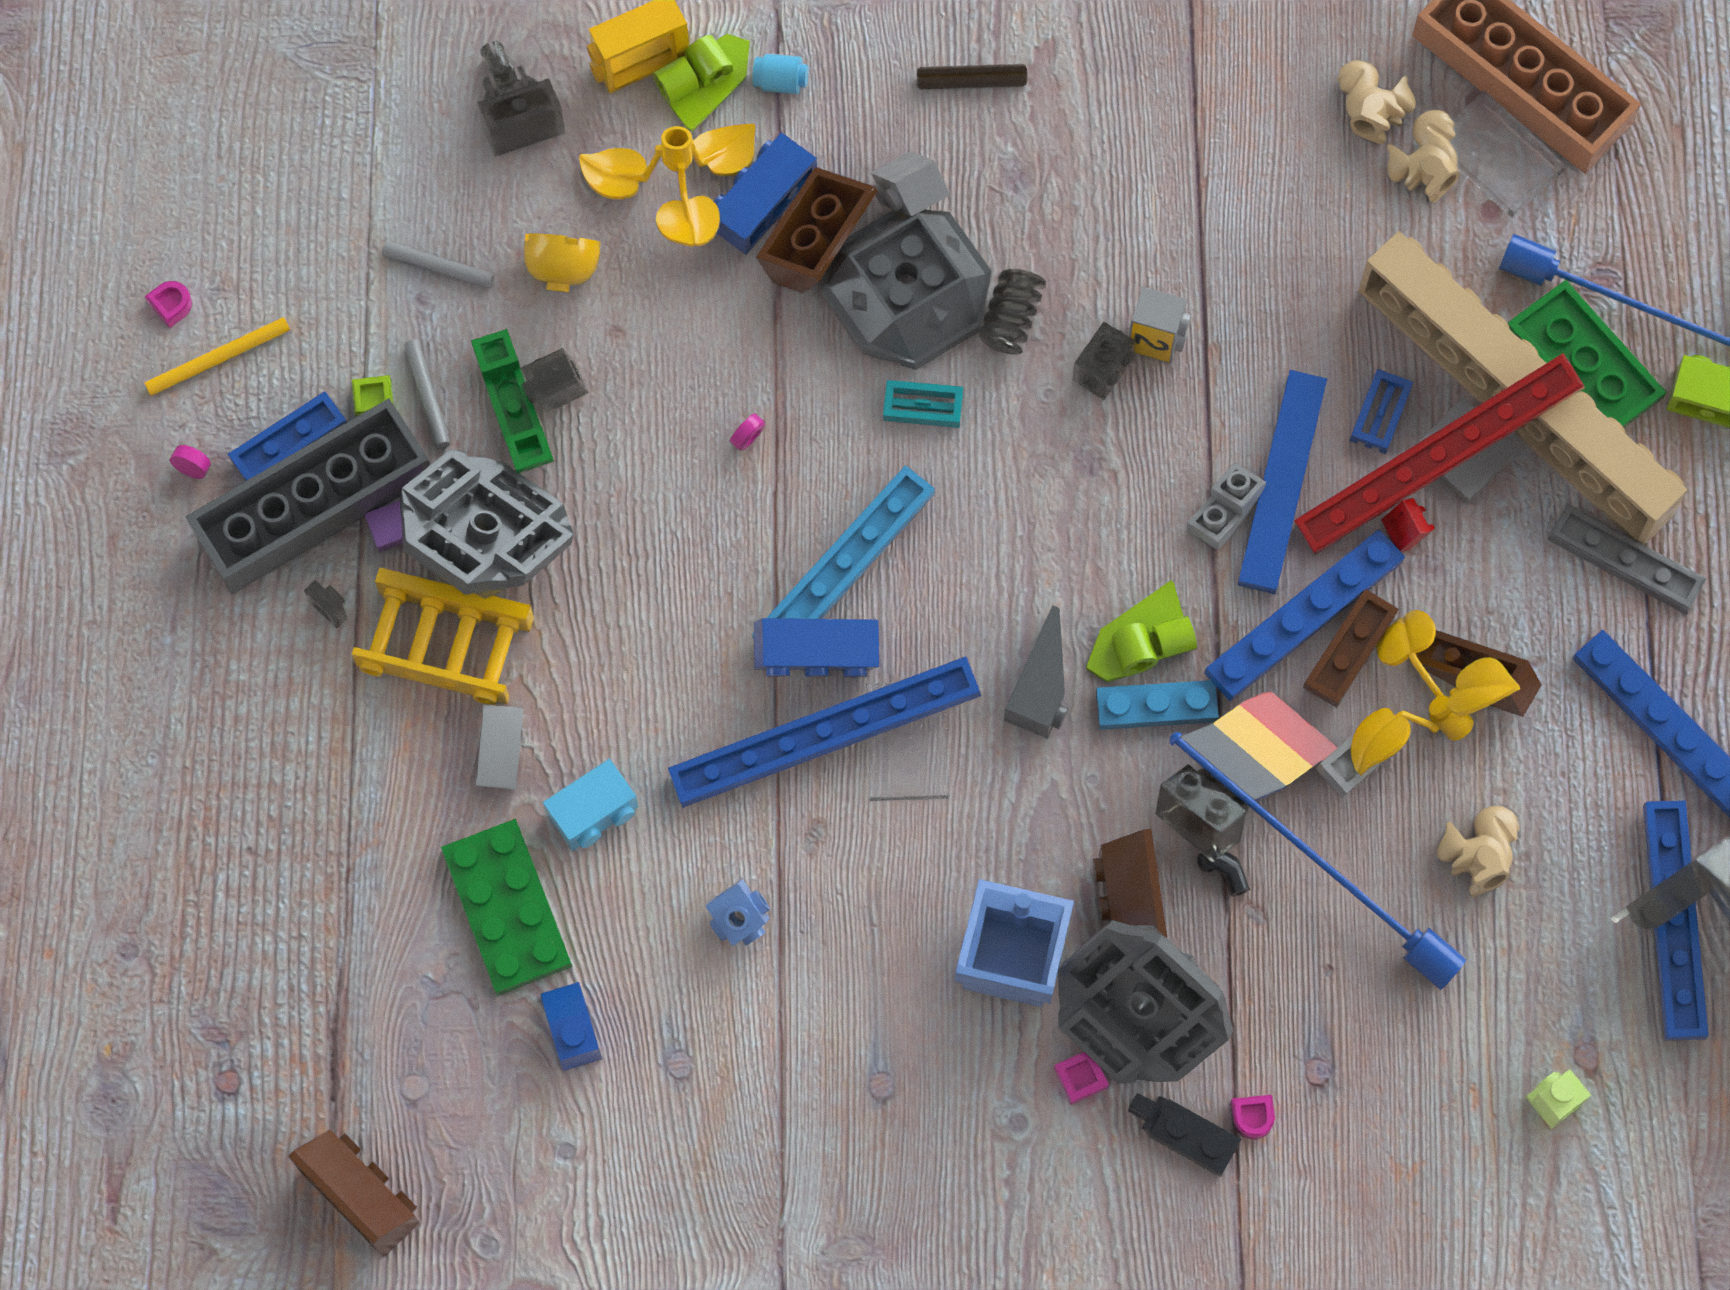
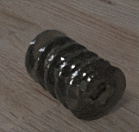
M1007 269L999 273L998 285L993 290L994 298L989 301V311L984 316V325L980 327L979 337L982 342L997 352L1017 355L1021 354L1023 350L1016 343H1025L1028 340V335L1022 330H1029L1033 326L1031 319L1026 316H1035L1037 314V307L1032 303H1038L1042 299V294L1036 289L1042 290L1046 288L1047 281L1038 274L1027 270Z

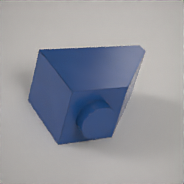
M573 983L541 993L547 1020L563 1071L602 1060L580 983Z

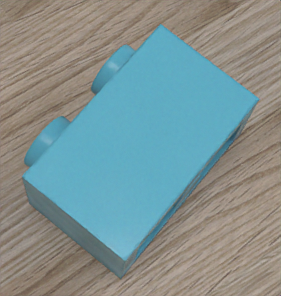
M610 758L543 802L547 816L572 851L579 846L582 848L591 846L601 838L603 830L612 824L620 826L626 823L635 815L634 810L638 808L635 793Z

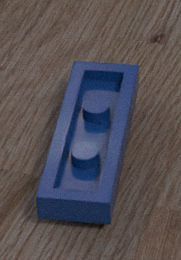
M324 391L228 453V456L243 479L247 481L347 423V421L326 391Z

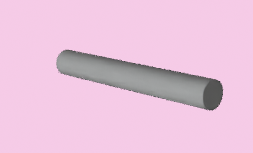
M386 241L382 249V255L489 289L494 281L493 273L390 241Z
M419 340L407 341L404 346L435 448H446L450 445V441Z

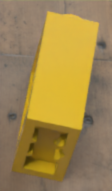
M653 0L589 28L591 44L586 45L592 61L589 62L591 72L597 83L604 82L610 94L651 76L658 69L681 56H685V51L689 47L688 26L675 0Z

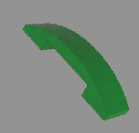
M508 329L471 340L487 392L516 473L518 474L554 462Z

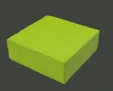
M390 375L351 379L355 417L390 398L394 405Z

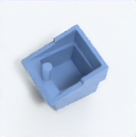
M979 879L955 972V982L962 983L965 990L1042 1007L1044 1003L1051 1004L1074 901Z

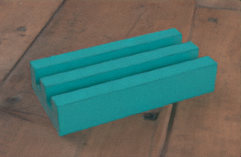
M887 380L883 421L960 428L963 387ZM893 393L951 398L955 400L954 403L926 399L893 398ZM892 408H903V409H914V410L947 412V413H953V414H942V413H931V412H920V411L897 410V409H892Z

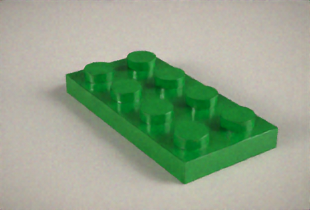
M1564 280L1507 322L1510 331L1520 340L1524 339L1530 342L1536 348L1538 356L1546 363L1564 353L1585 386L1581 391L1587 393L1594 400L1599 411L1607 418L1612 417L1617 420L1623 428L1661 401L1667 393L1567 280Z
M516 818L441 847L497 996L573 967Z

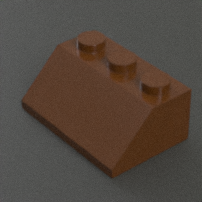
M815 167L756 256V259L772 283L800 293L816 285L878 192L876 187Z
M1151 828L1143 829L1102 844L1100 846L1099 858H1093L1095 882H1102L1104 897H1098L1101 921H1108L1109 923L1114 920L1127 925H1154L1167 937Z
M330 1129L289 1154L288 1157L299 1172L383 1258L419 1224V1221L413 1214L417 1206L401 1190L394 1195L384 1185L389 1180L387 1175L373 1161L366 1166L356 1156L361 1149L347 1134L344 1133L338 1138Z

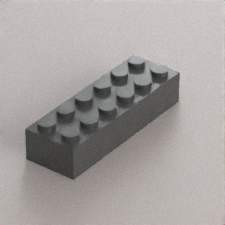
M390 398L185 517L230 593L233 594L365 517V513L376 510L399 497L402 488L430 466V462Z

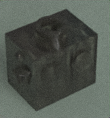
M1103 321L1075 361L1072 381L1105 400L1132 362L1136 341L1125 335L1121 330H1117Z
M563 348L521 367L526 379L522 386L530 403H537L547 413L589 393L574 359Z

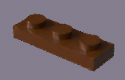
M1365 589L1310 673L1303 688L1337 708L1396 617L1399 608Z

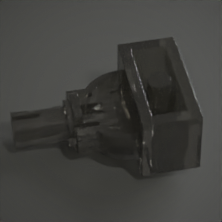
M500 41L492 42L495 49L494 54L489 43L485 44L481 48L480 54L484 58L491 74L494 87L489 76L483 79V87L486 91L484 99L477 103L482 128L494 157L565 134L562 107L550 79L537 81L527 76L523 66L517 67L518 79L514 66L510 64L503 44Z
M1187 764L1160 785L1155 814L1214 862L1241 841L1249 806L1206 769L1196 771Z

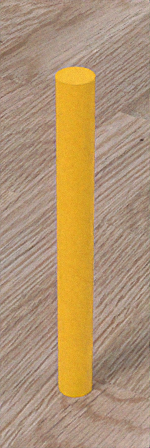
M282 317L144 382L150 396H153L290 331V328L285 318Z

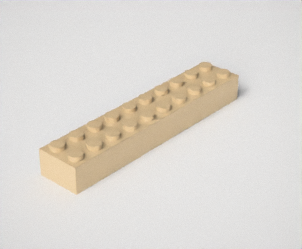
M1398 231L1367 260L1358 292L1481 403L1546 364L1538 356L1536 348L1530 342L1524 339L1520 340L1511 332L1509 325L1498 314L1492 315L1481 305L1479 297L1472 290L1462 288L1453 280L1451 272L1443 264L1433 262L1415 239L1407 238ZM1583 391L1577 392L1514 432L1626 535L1643 545L1674 516L1687 492L1683 481L1675 472L1665 470L1654 460L1652 452L1646 446L1640 443L1636 444L1625 434L1623 426L1614 418H1607L1596 408L1594 400Z

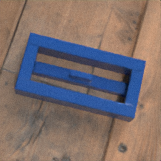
M1377 369L1350 441L1356 444L1360 441L1365 443V447L1372 449L1373 446L1379 448V452L1386 454L1411 391L1413 381ZM1383 381L1388 383L1370 432L1367 434L1362 432L1379 385ZM1397 386L1402 388V392L1385 436L1381 439L1376 436L1394 389Z

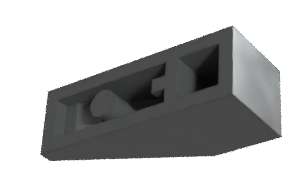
M1053 605L1007 703L1004 721L1047 739L1053 727L1058 730L1060 729L1068 711V707L1063 706L1065 686L1060 608Z

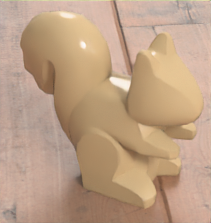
M1353 60L1344 64L1339 70L1337 81L1340 83V89L1348 93L1346 109L1351 118L1350 126L1354 134L1377 144H1384L1386 140L1384 131L1389 130L1390 124L1401 126L1403 121L1399 117L1404 118L1405 113H1412L1415 110L1416 101L1408 86L1407 76H1403L1394 88L1389 91L1378 87L1379 75L1377 69L1366 61Z
M1430 110L1421 114L1415 120L1412 133L1413 138L1420 147L1411 155H1407L1394 145L1389 144L1387 146L1390 154L1388 162L1389 178L1394 182L1406 179L1404 185L1409 191L1414 190L1420 183H1423L1426 186L1425 194L1433 203H1436L1457 183L1460 175L1457 169V154L1449 142L1455 137L1453 129L1455 124L1449 114L1441 110Z
M1489 806L1477 814L1474 820L1477 837L1466 840L1451 822L1446 823L1445 835L1437 849L1438 859L1443 862H1454L1452 864V876L1466 872L1470 873L1472 884L1469 888V894L1471 897H1476L1502 886L1510 877L1509 870L1513 860L1510 842L1518 839L1517 831L1520 830L1515 814L1503 806Z

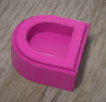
M177 281L164 282L144 296L147 303L169 328L186 317L192 308V298L189 290L185 285Z
M1272 1094L1231 1099L1233 1124L1241 1136L1256 1140L1265 1137L1271 1131L1275 1121Z

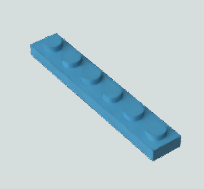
M905 465L767 618L822 619L935 495V488Z

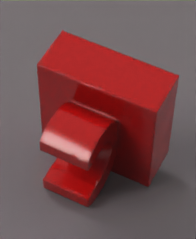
M1414 498L1402 500L1381 519L1393 544L1400 552L1409 551L1435 529L1433 524H1427L1423 516L1426 510L1423 506H1418Z

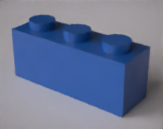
M782 132L774 141L768 140L759 150L757 160L750 168L744 167L737 174L730 191L726 195H719L713 201L720 213V224L716 234L747 255L790 206L813 169L817 167V157Z
M762 618L754 622V670H766L767 677L790 676V670H805V677H828L829 670H843V677L857 678L867 677V671L879 667V619Z

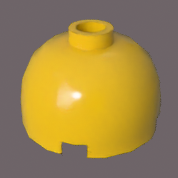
M525 234L524 262L528 272L534 279L547 283L546 290L569 293L570 285L583 284L595 272L599 261L601 242L586 238H579L578 241V239L568 238L563 235Z

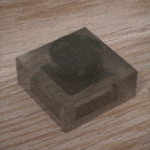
M314 580L304 590L309 604L336 629L348 618L343 607L345 600L332 586L328 585L326 588H323Z

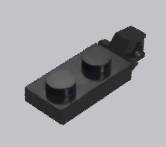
M1136 1093L1128 1108L1129 1113L1145 1121L1141 1129L1149 1133V1138L1220 1177L1241 1141L1239 1137L1171 1099L1167 1100L1161 1096L1154 1102Z

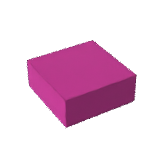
M1085 1052L1054 1065V1070L1071 1105L1109 1087L1101 1067Z

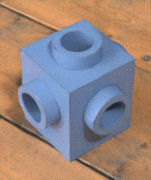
M743 879L705 905L714 918L710 921L714 932L722 941L728 939L732 946L741 940L746 946L765 933L762 926L770 919L766 914L770 908L764 897L758 890L751 892ZM735 911L741 912L745 920L738 919Z

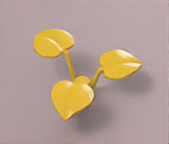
M755 124L731 125L710 130L699 135L695 140L692 139L688 129L681 126L669 127L662 133L661 145L655 146V154L648 167L645 159L639 152L628 148H613L593 154H580V168L586 182L595 192L609 199H626L633 197L638 192L639 182H647L662 157L664 165L669 170L678 172L681 201L671 200L659 208L656 214L657 228L662 236L672 242L689 247L702 246L711 241L716 235L720 224V213L716 204L709 197L697 196L688 200L685 169L691 164L692 157L699 167L707 165L710 172L718 176H734L744 167L749 168L754 158Z
M1412 610L1406 613L1403 618L1397 619L1388 627L1377 645V655L1388 666H1396L1408 658L1410 659L1413 666L1436 696L1429 705L1431 720L1429 721L1406 711H1400L1395 715L1389 708H1381L1367 716L1357 727L1351 743V758L1356 772L1362 776L1369 768L1387 760L1406 744L1411 731L1407 720L1427 727L1432 733H1436L1440 729L1449 740L1458 741L1466 737L1473 728L1474 721L1469 714L1500 701L1520 690V686L1498 660L1482 658L1474 661L1458 674L1456 688L1451 689L1449 692L1451 697L1443 695L1416 656V653L1427 649L1433 643L1436 635L1435 623L1424 611Z

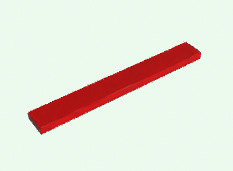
M1564 353L1298 517L1294 522L1316 555L1394 507L1402 500L1410 497L1581 391L1585 386Z

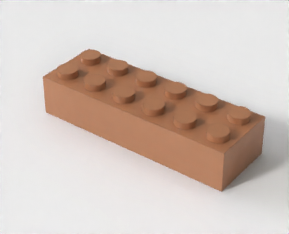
M1432 0L1417 16L1412 34L1416 40L1584 174L1594 166L1635 121L1641 106L1638 100L1511 0Z

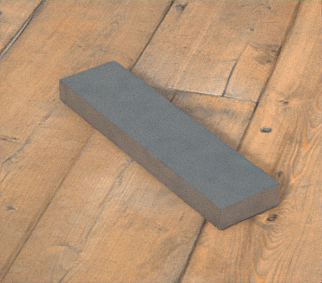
M1569 504L1566 505L1547 539L1687 615L1706 581L1705 577Z

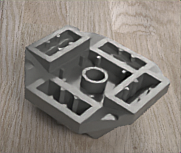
M892 210L848 236L825 272L821 286V295L863 354L886 361L901 363V366L917 370L980 332L992 270L950 212L922 210L910 217L899 211ZM902 275H910L916 280L912 283L904 284L897 279Z
M450 449L401 490L400 513L403 551L437 574L439 580L447 581L465 595L475 593L487 599L506 588L525 585L566 550L573 540L574 533L571 525H569L564 504L521 474H517L514 469L502 461L485 457H468L464 452Z
M1112 920L1070 956L1058 971L1060 1003L1058 1028L1117 1083H1136L1137 1080L1151 1082L1179 1081L1225 1044L1233 1033L1224 993L1219 985L1196 965L1193 955L1183 953L1154 925H1127Z

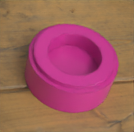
M756 413L751 414L736 429L729 442L739 451L745 450L764 430L765 421Z
M187 445L177 446L170 457V463L174 468L196 479L204 478L211 466L209 458L204 453Z

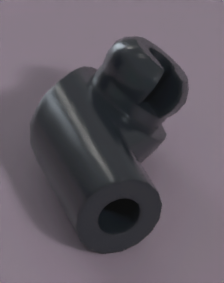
M1208 846L1205 851L1198 854L1197 864L1199 868L1204 872H1211L1215 869L1222 873L1232 897L1242 895L1250 890L1240 860L1236 856L1218 846Z

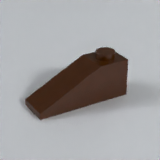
M1436 630L1431 646L1416 653L1418 660L1428 673L1456 687L1458 674L1474 661L1482 658L1498 660L1518 683L1520 690L1489 706L1524 717L1542 686L1528 660Z

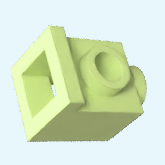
M1569 1069L1562 1076L1559 1072L1550 1074L1536 1086V1089L1526 1096V1099L1549 1127L1553 1129L1579 1109L1591 1094Z

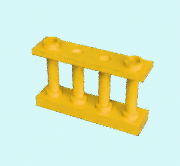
M379 567L375 583L379 594L383 595L385 603L370 649L353 648L352 656L356 666L360 667L359 670L371 676L381 677L385 673L472 695L475 701L482 704L496 705V702L508 704L509 694L507 687L498 682L513 633H517L518 630L530 632L534 619L531 605L493 595L487 599L475 593L465 595L449 584ZM406 601L420 604V607L423 609L407 660L385 655L400 605L405 604ZM443 610L456 613L461 619L445 670L422 664L437 616L442 614ZM481 620L495 623V626L498 628L483 679L460 674L475 624L480 623Z

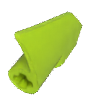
M728 33L717 40L712 35L703 36L686 49L685 56L677 58L652 73L654 82L661 95L689 131H694L746 79L750 48L749 40Z
M1168 581L1100 629L1086 670L1105 682H1111L1153 668L1159 660L1197 649V641L1192 623L1188 616L1183 615L1173 581Z

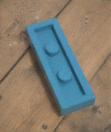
M1211 680L1096 688L1099 730L1214 723L1219 718L1216 686Z

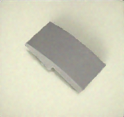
M1234 463L1211 487V497L1187 522V531L1216 550H1219L1250 512L1266 487V481Z
M483 704L476 786L516 790L523 718L522 707Z

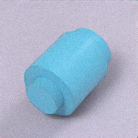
M765 54L764 57H755L752 77L754 87H761L762 91L789 94H799L801 87H807L809 66L803 64L802 57Z

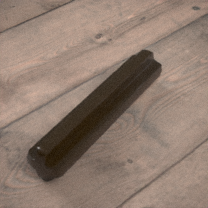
M1025 64L919 67L917 69V86L919 89L1017 87L1027 85L1028 80Z

